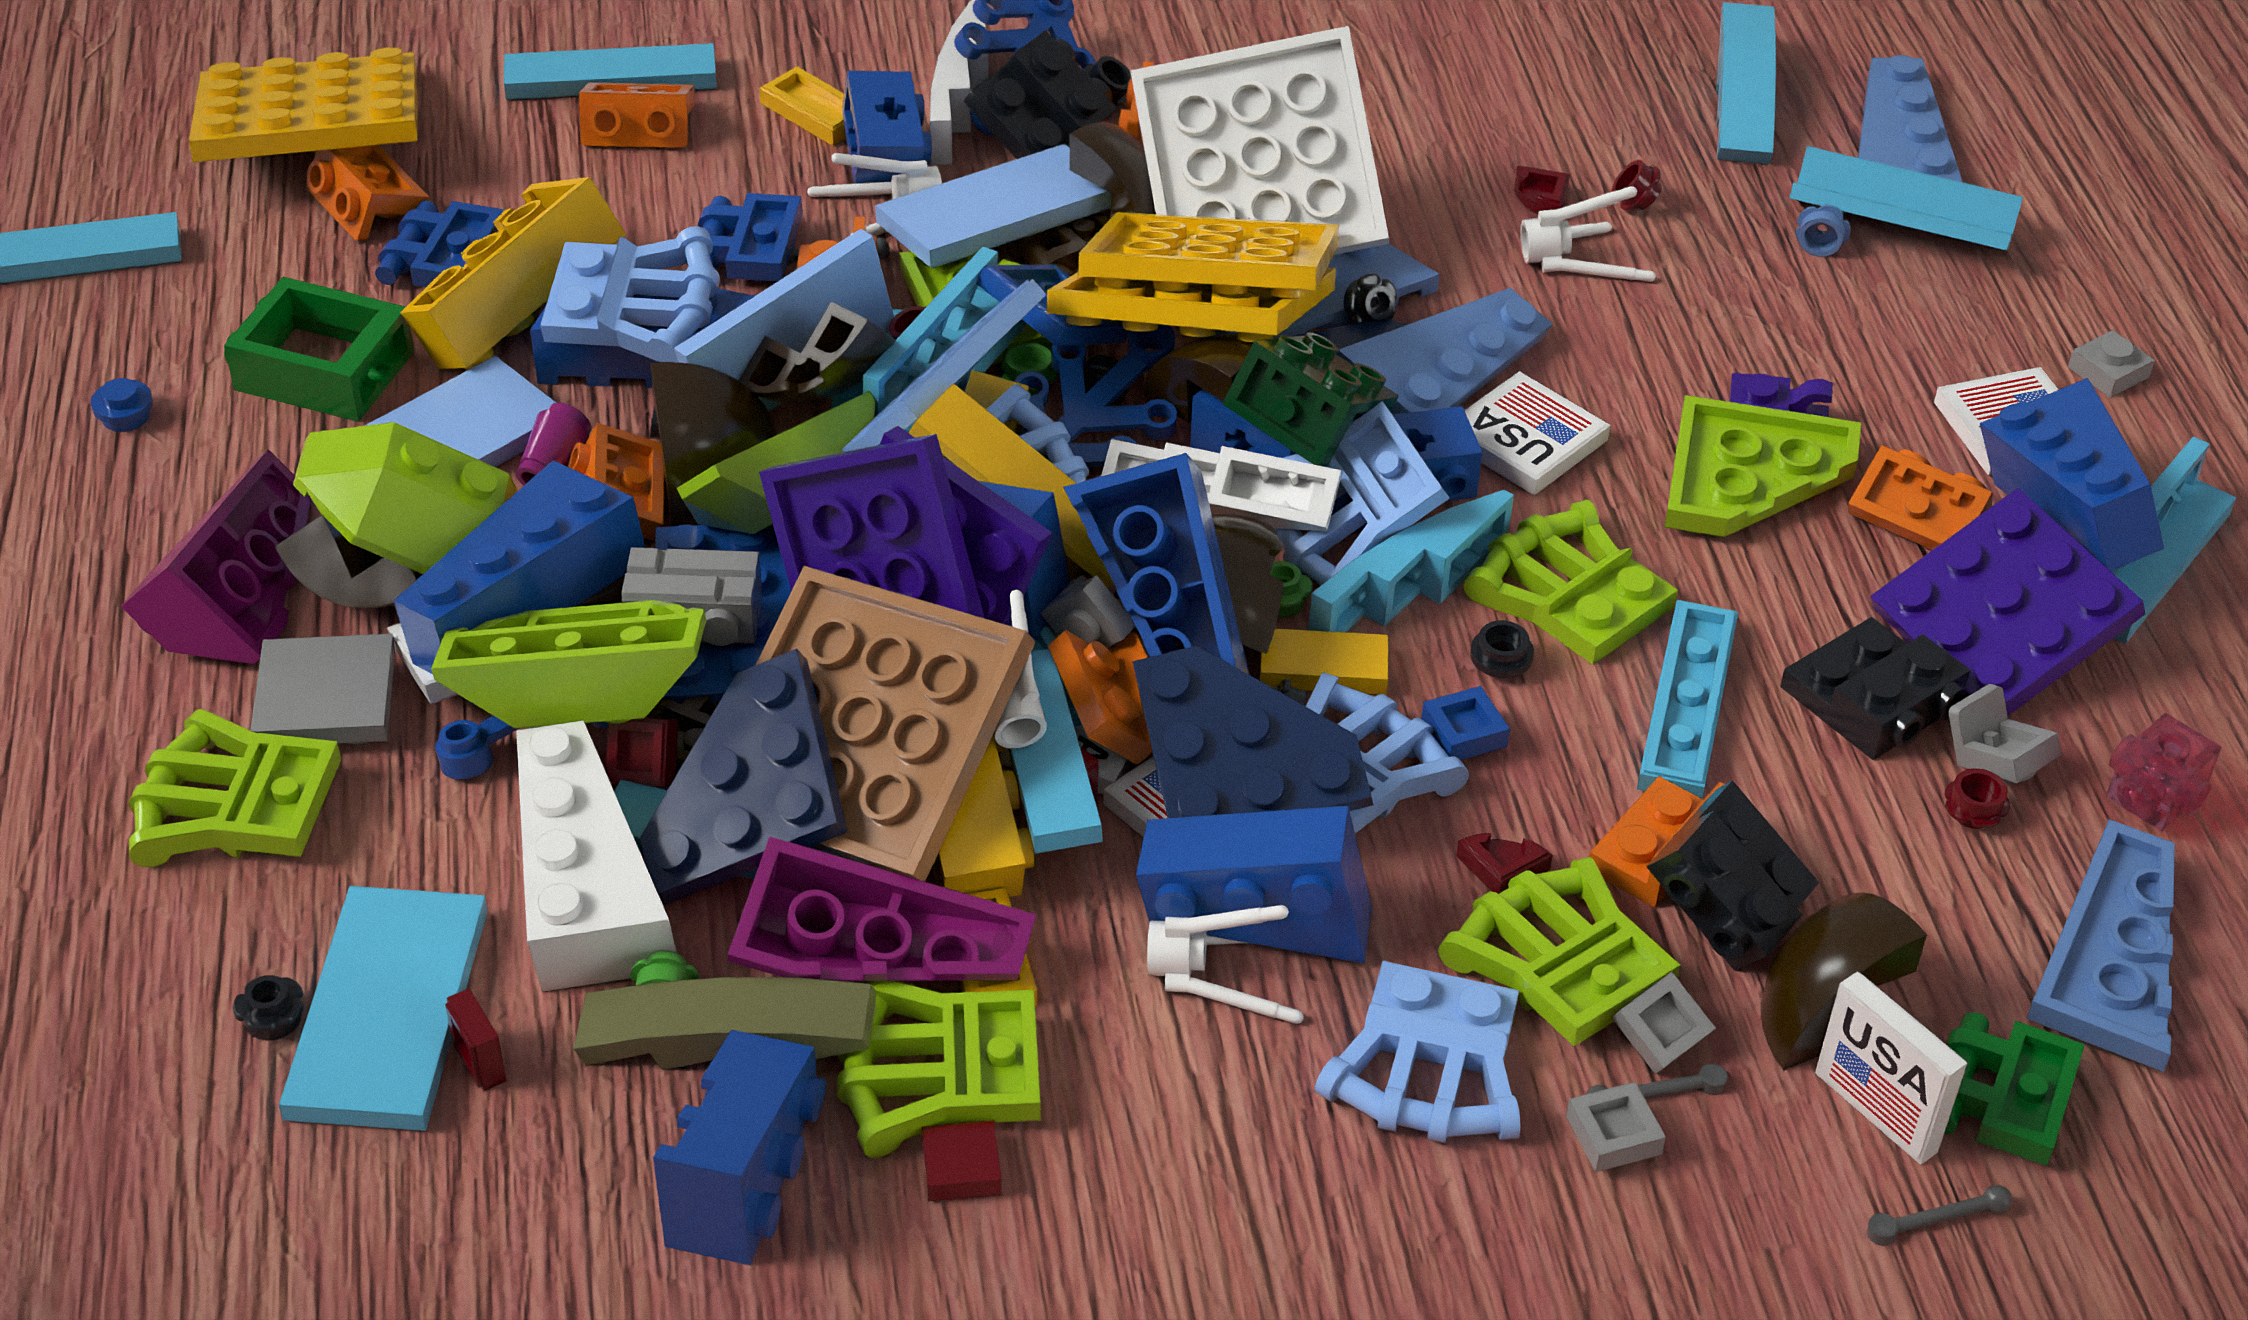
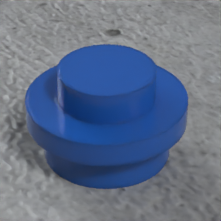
M117 378L108 381L96 390L91 398L94 416L102 421V424L107 429L116 432H127L144 425L149 419V411L153 405L149 387L142 382L127 378Z

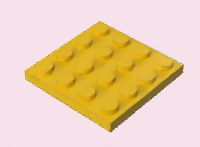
M388 47L376 49L370 53V56L349 58L346 53L333 52L320 55L316 58L317 61L295 63L293 58L278 57L263 62V66L241 68V65L236 62L212 65L208 68L209 71H202L200 73L189 137L192 162L418 141L417 69L414 52L402 53V50L399 48Z
M1116 212L1079 252L1078 276L1095 277V285L1108 288L1127 287L1130 285L1131 279L1153 281V288L1162 291H1183L1188 289L1189 283L1212 284V292L1218 294L1247 293V286L1271 288V295L1275 297L1301 298L1306 296V290H1316L1338 248L1339 224Z
M1327 267L1316 290H1306V296L1301 298L1275 297L1271 295V288L1247 286V293L1218 294L1212 292V284L1189 283L1188 289L1183 291H1162L1153 288V281L1131 279L1130 285L1127 287L1108 288L1095 285V277L1078 276L1079 272L1047 290V314L1066 315V323L1077 326L1099 325L1102 319L1123 321L1122 327L1131 331H1154L1158 329V324L1180 326L1179 333L1185 336L1208 337L1215 335V330L1237 332V339L1245 342L1273 339V335H1278L1287 329L1288 326L1303 317L1306 312L1317 306L1320 301L1335 290L1336 268Z

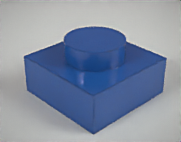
M1482 686L1423 702L1421 719L1433 727L1432 736L1449 757L1455 756L1460 760H1464L1508 746L1510 728Z

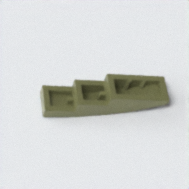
M719 977L652 983L641 986L634 985L585 993L573 1049L586 1066L650 1053L661 1069L666 1070L713 1060L730 1031L736 1030L815 1047V1059L869 1049L876 991L871 984L786 977Z

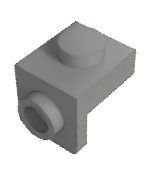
M1097 575L1088 580L1084 576L1073 579L1040 613L1058 636L1067 630L1089 644L1092 641H1098L1106 648L1123 640L1135 627L1131 616Z
M1988 684L1949 709L1957 766L1967 769H1985L1995 773L2006 783H2018L2032 778L2036 771L2061 756L2057 732L2008 719L2004 692L2000 686Z

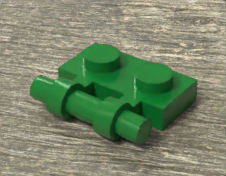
M1976 1012L1964 1014L1959 1028L1952 1030L1946 1041V1045L1966 1061L1967 1066L1944 1134L1953 1133L1956 1130L1959 1118L1970 1115L1982 1120L1976 1139L1977 1142L2047 1166L2055 1146L2085 1044L2018 1021L2014 1022L2009 1040H2005L1988 1034L1990 1022L1984 1015ZM1983 1068L1998 1073L1994 1086L1972 1080L1975 1071Z

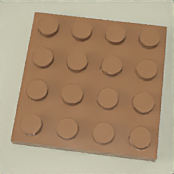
M803 566L756 665L794 649H797L808 660L848 831L845 834L812 847L842 858L925 882L1034 647L1035 641L1026 630Z

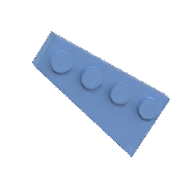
M1897 55L1891 58H1871L1857 158L1962 182L1923 58H1912L1904 55Z
M1391 244L1336 254L1328 267L1336 268L1335 290L1320 301L1317 306L1306 312L1303 317L1288 326L1287 329L1278 335H1273V339L1280 338L1281 335L1294 336L1304 334L1306 331L1316 327L1335 328L1350 324L1351 319L1344 310V294L1348 286L1363 275L1377 274L1381 280L1388 279L1394 285L1397 293L1396 307L1401 296L1416 292L1423 297L1438 291L1440 274ZM1375 297L1371 298V307L1376 305ZM1215 330V335L1237 334V332Z
M1508 288L1339 349L1336 355L1351 365L1360 363L1369 366L1386 378L1384 386L1399 395L1394 407L1388 408L1392 415L1459 407L1540 342L1551 328L1552 323L1512 288Z
M2108 820L2033 998L2026 1019L2164 1072L2171 1055V1035H2168V1017L2172 1009L2169 963L2173 955V934H2170V914L2174 905L2175 843L2116 821Z

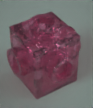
M2165 712L2138 737L2129 734L2117 746L2109 761V767L2115 771L2106 797L2162 832L2180 814L2184 813L2190 817L2204 803L2211 790L2212 784L2209 781L2222 747Z

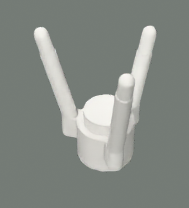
M834 153L831 160L835 164L901 173V175H893L892 182L814 186L808 188L807 193L810 197L892 194L893 199L942 184L937 166L927 167L926 160L904 162ZM877 222L866 227V232L872 236L887 232Z
M1630 186L1560 209L1539 211L1538 218L1522 220L1520 235L1525 263L1541 262L1543 273L1568 271L1626 280L1654 281L1656 274L1653 271L1562 258V254L1571 253L1572 238L1608 233L1612 229V225L1609 222L1570 226L1568 221L1563 220L1636 196L1637 189Z
M1013 590L1010 593L1012 626L1028 632L1023 594L1019 590ZM1031 653L993 733L996 742L1005 748L1016 749L1031 745L1043 737L1047 730V723L1034 679Z
M1286 906L1258 907L1191 918L1166 917L1165 921H1150L1147 946L1148 975L1165 976V991L1193 993L1294 1024H1299L1304 1019L1303 1013L1299 1010L1191 977L1192 970L1205 971L1206 945L1246 943L1206 936V931L1284 919L1289 913Z

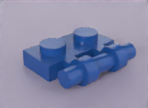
M747 193L743 206H732L728 198L724 196L714 197L710 205L703 209L698 221V226L705 228L712 240L713 250L710 258L713 268L717 269L720 264H726L727 278L748 279L755 282L780 281L783 279L803 215L801 196Z
M452 201L443 214L439 213L438 208L432 202H420L416 209L407 211L399 223L398 231L400 234L398 237L389 240L380 252V264L375 270L376 278L383 284L392 285L399 276L407 274L410 270L413 285L427 287L443 270L456 265L463 267L466 263L462 258L461 252L473 241L499 232L493 221L505 209Z

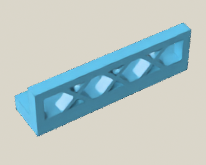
M1810 146L1806 148L1797 183L1793 182L1789 196L1790 199L1819 206L1829 204L1844 212L2007 251L2009 250L2023 201L2022 196Z
M983 246L895 340L896 342L863 375V394L870 391L876 401L874 418L959 337L1000 303L976 284L984 266L998 265L997 251ZM1021 319L954 384L965 392L971 371L984 373L1027 323ZM915 421L905 429L906 432L910 431Z
M2194 436L2151 485L2164 549L2111 571L2144 602L2146 615L2113 638L2124 644L2127 643L2230 516L2234 506L2235 496L2198 480L2210 443Z

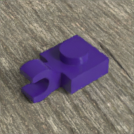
M1732 373L1729 402L1829 417V406L1812 403H1831L1833 383L1824 379H1812L1804 382L1798 388L1790 389L1791 378L1774 377L1767 374Z

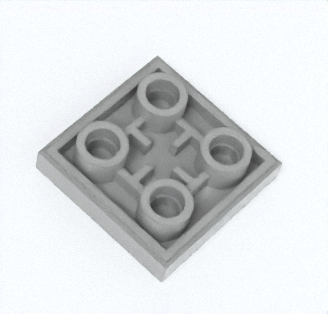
M393 633L264 639L250 731L338 741V744L359 745L367 742L387 741L396 653Z

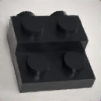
M1046 30L1015 52L1002 68L972 89L963 100L1016 159L1062 144L1070 148V134L1089 124L1107 122L1118 109L1111 102L1112 94L1106 83L1098 78L1090 79L1077 65L1076 55L1072 46L1063 39H1054Z
M1870 617L1785 668L1780 687L1870 759L1875 760L1896 746L1899 748L1907 746L1918 736L1921 730L1940 718L1948 720L1951 706L1968 697L1966 685L1971 670L1924 634L1906 643L1873 617Z
M1733 780L1717 788L1646 866L1664 887L1669 898L1681 907L1708 939L1715 952L1722 956L1734 971L1758 961L1771 953L1802 916L1798 907L1819 884V881Z

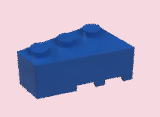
M1349 806L1147 820L1136 878L1149 922L1165 921L1166 917L1191 918L1258 907L1284 905L1289 912L1288 916L1284 919L1206 931V936L1365 963L1372 904Z
M731 1030L701 1078V1089L707 1090L701 1106L696 1107L685 1104L677 1117V1127L686 1129L685 1133L676 1147L661 1144L653 1156L665 1247L751 1265L761 1237L770 1239L775 1232L781 1209L779 1190L784 1178L794 1179L799 1170L804 1148V1138L801 1136L806 1121H817L821 1113L826 1082L825 1079L818 1078L816 1074L815 1047Z

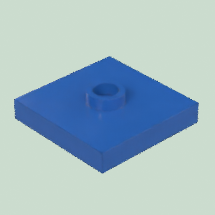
M989 265L983 267L976 284L1001 302L1027 279L1028 281L1033 279L1047 294L1048 289L1069 278L1070 275L1056 265ZM1047 295L1022 318L1023 321L1056 346L1125 343L1130 331L1122 327L1123 321L1102 319L1101 324L1094 326L1066 323V315L1047 314Z

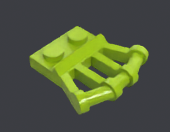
M1587 499L1572 503L1567 511L1544 517L1539 514H1532L1518 524L1517 532L1514 534L1503 533L1492 540L1488 546L1489 554L1481 567L1471 570L1463 585L1466 595L1472 601L1533 622L1592 665L1675 608L1678 589L1632 559V548L1619 550L1600 525L1599 516L1594 504ZM1576 534L1594 561L1559 537ZM1531 551L1571 580L1569 582L1564 581L1528 556L1527 553ZM1506 573L1530 591L1504 583L1502 581L1503 576Z
M197 709L185 720V730L165 749H158L150 755L145 766V773L148 778L145 783L136 786L129 800V807L135 817V832L129 838V858L133 863L142 867L160 866L167 862L170 856L174 854L215 847L220 848L235 858H239L242 851L301 857L342 760L338 741L256 733L203 709ZM217 746L239 757L200 753V751L204 748L209 750ZM183 781L230 787L228 791L180 785ZM168 815L201 818L165 825L162 822Z
M1591 857L1573 860L1570 868L1540 874L1526 870L1510 879L1508 883L1509 888L1497 894L1490 891L1474 900L1473 912L1460 930L1448 933L1438 948V954L1442 962L1453 971L1459 973L1475 971L1509 988L1519 990L1518 999L1522 1007L1526 1011L1531 1009L1537 1011L1572 1046H1576L1613 1023L1614 1020L1611 1017L1669 973L1673 972L1678 979L1680 964L1618 909L1595 861ZM1576 894L1579 899H1584L1595 924L1591 925L1561 897ZM1522 911L1527 914L1535 913L1565 942L1556 947L1520 913ZM1490 934H1499L1527 961L1485 941Z
M897 981L862 982L871 984L876 991L869 1049L837 1055L838 1059L844 1063V1070L837 1077V1096L840 1101L849 1106L860 1128L857 1132V1139L866 1156L870 1158L886 1156L896 1150L903 1140L922 1134V1127L993 1120L994 1123L1041 1121L1034 990L939 993ZM894 1013L930 1022L881 1025L884 1018L890 1017ZM944 1054V1062L873 1065V1062L878 1057ZM933 1095L884 1113L878 1101L879 1097Z

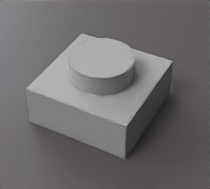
M2111 330L2073 349L2068 368L2083 379L2088 378L2094 387L2111 398L2148 379L2155 360L2133 345L2128 339Z
M1673 972L1669 973L1611 1017L1655 1074L1716 1029Z
M1636 1082L1569 1099L1566 1117L1595 1172L1662 1155L1666 1136Z

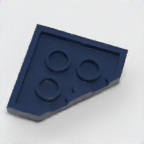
M1198 646L1132 661L1167 818L1349 806V810L1353 811L1373 806L1356 734Z
M797 649L736 673L640 836L645 864L663 905L757 869L769 836L809 848L848 832L808 660Z

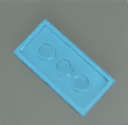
M349 886L279 1102L283 1121L427 1130L452 1040L445 1007L447 1003L446 998L466 990L488 912L485 895Z

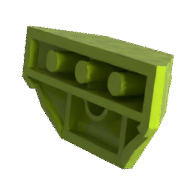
M868 391L713 465L679 486L677 490L697 524L755 534L773 525L759 472L776 465L842 453L841 449L874 419L876 401L871 392Z
M395 422L310 432L305 439L293 486L304 497H311L320 513L351 544L421 574L428 571L518 491L509 473Z
M658 600L526 611L486 621L470 631L465 627L445 631L431 671L434 680L515 729L543 727L584 721V723L605 721L611 724H619L631 719L645 718L697 658L706 624L704 609L695 607L686 609L679 604Z

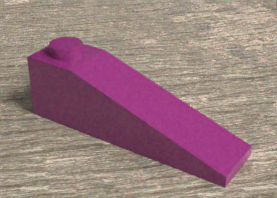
M268 449L147 575L122 604L121 608L137 622L143 631L150 634L168 652L255 664L260 660L263 640L277 639L287 625L289 610L284 608L287 590L295 584L296 579L282 561L275 546L306 526L311 497H304L293 486L295 475Z
M769 836L729 949L727 961L780 977L831 981L1018 980L1037 914Z

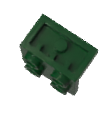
M1307 332L1305 336L1290 337L1281 335L1280 338L1254 341L1222 404L1313 465L1324 467L1328 466L1356 413L1370 411L1382 401L1387 408L1394 407L1399 395L1384 386L1386 378L1381 373L1364 364L1355 363L1351 365L1336 355L1338 347L1333 342L1318 334Z

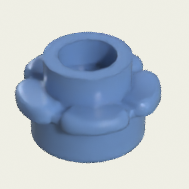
M1824 204L1819 208L1810 206L1803 210L1797 218L1799 227L1795 232L1801 247L1813 256L1825 257L1834 254L1850 236V223L1843 219V212L1833 205ZM1825 225L1827 226L1828 230H1818V226Z

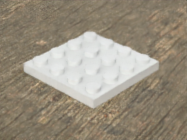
M1349 26L1130 70L1156 214L1339 224L1338 248L1334 255L1390 244Z

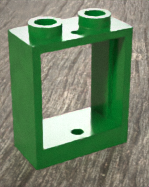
M282 277L272 290L259 300L254 311L236 331L229 335L224 344V358L229 366L233 388L235 391L359 422L414 353L410 326L400 313L406 306ZM295 328L352 342L337 362L279 348Z

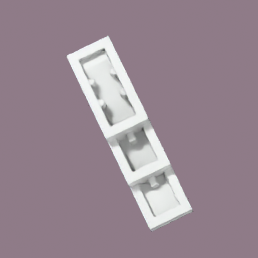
M970 0L953 24L938 56L931 85L930 99L931 165L952 164V133L971 132L970 108L963 100L972 89L989 77L988 54H982L981 57L974 60L967 59L957 51L954 44L956 35L965 24L975 22L985 27V24L973 12L975 0ZM969 38L972 43L977 45L973 39Z
M1111 439L1101 476L1187 453L1202 472L1212 515L1235 514L1248 516L1264 521L1277 529L1328 530L1342 476L1341 470L1225 446L1221 447L1220 453L1166 442L1163 450Z

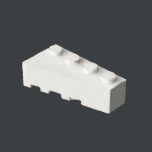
M584 721L516 730L527 942L541 991L545 992L630 979L631 969L639 960H647L651 954L659 951L677 953L668 916Z

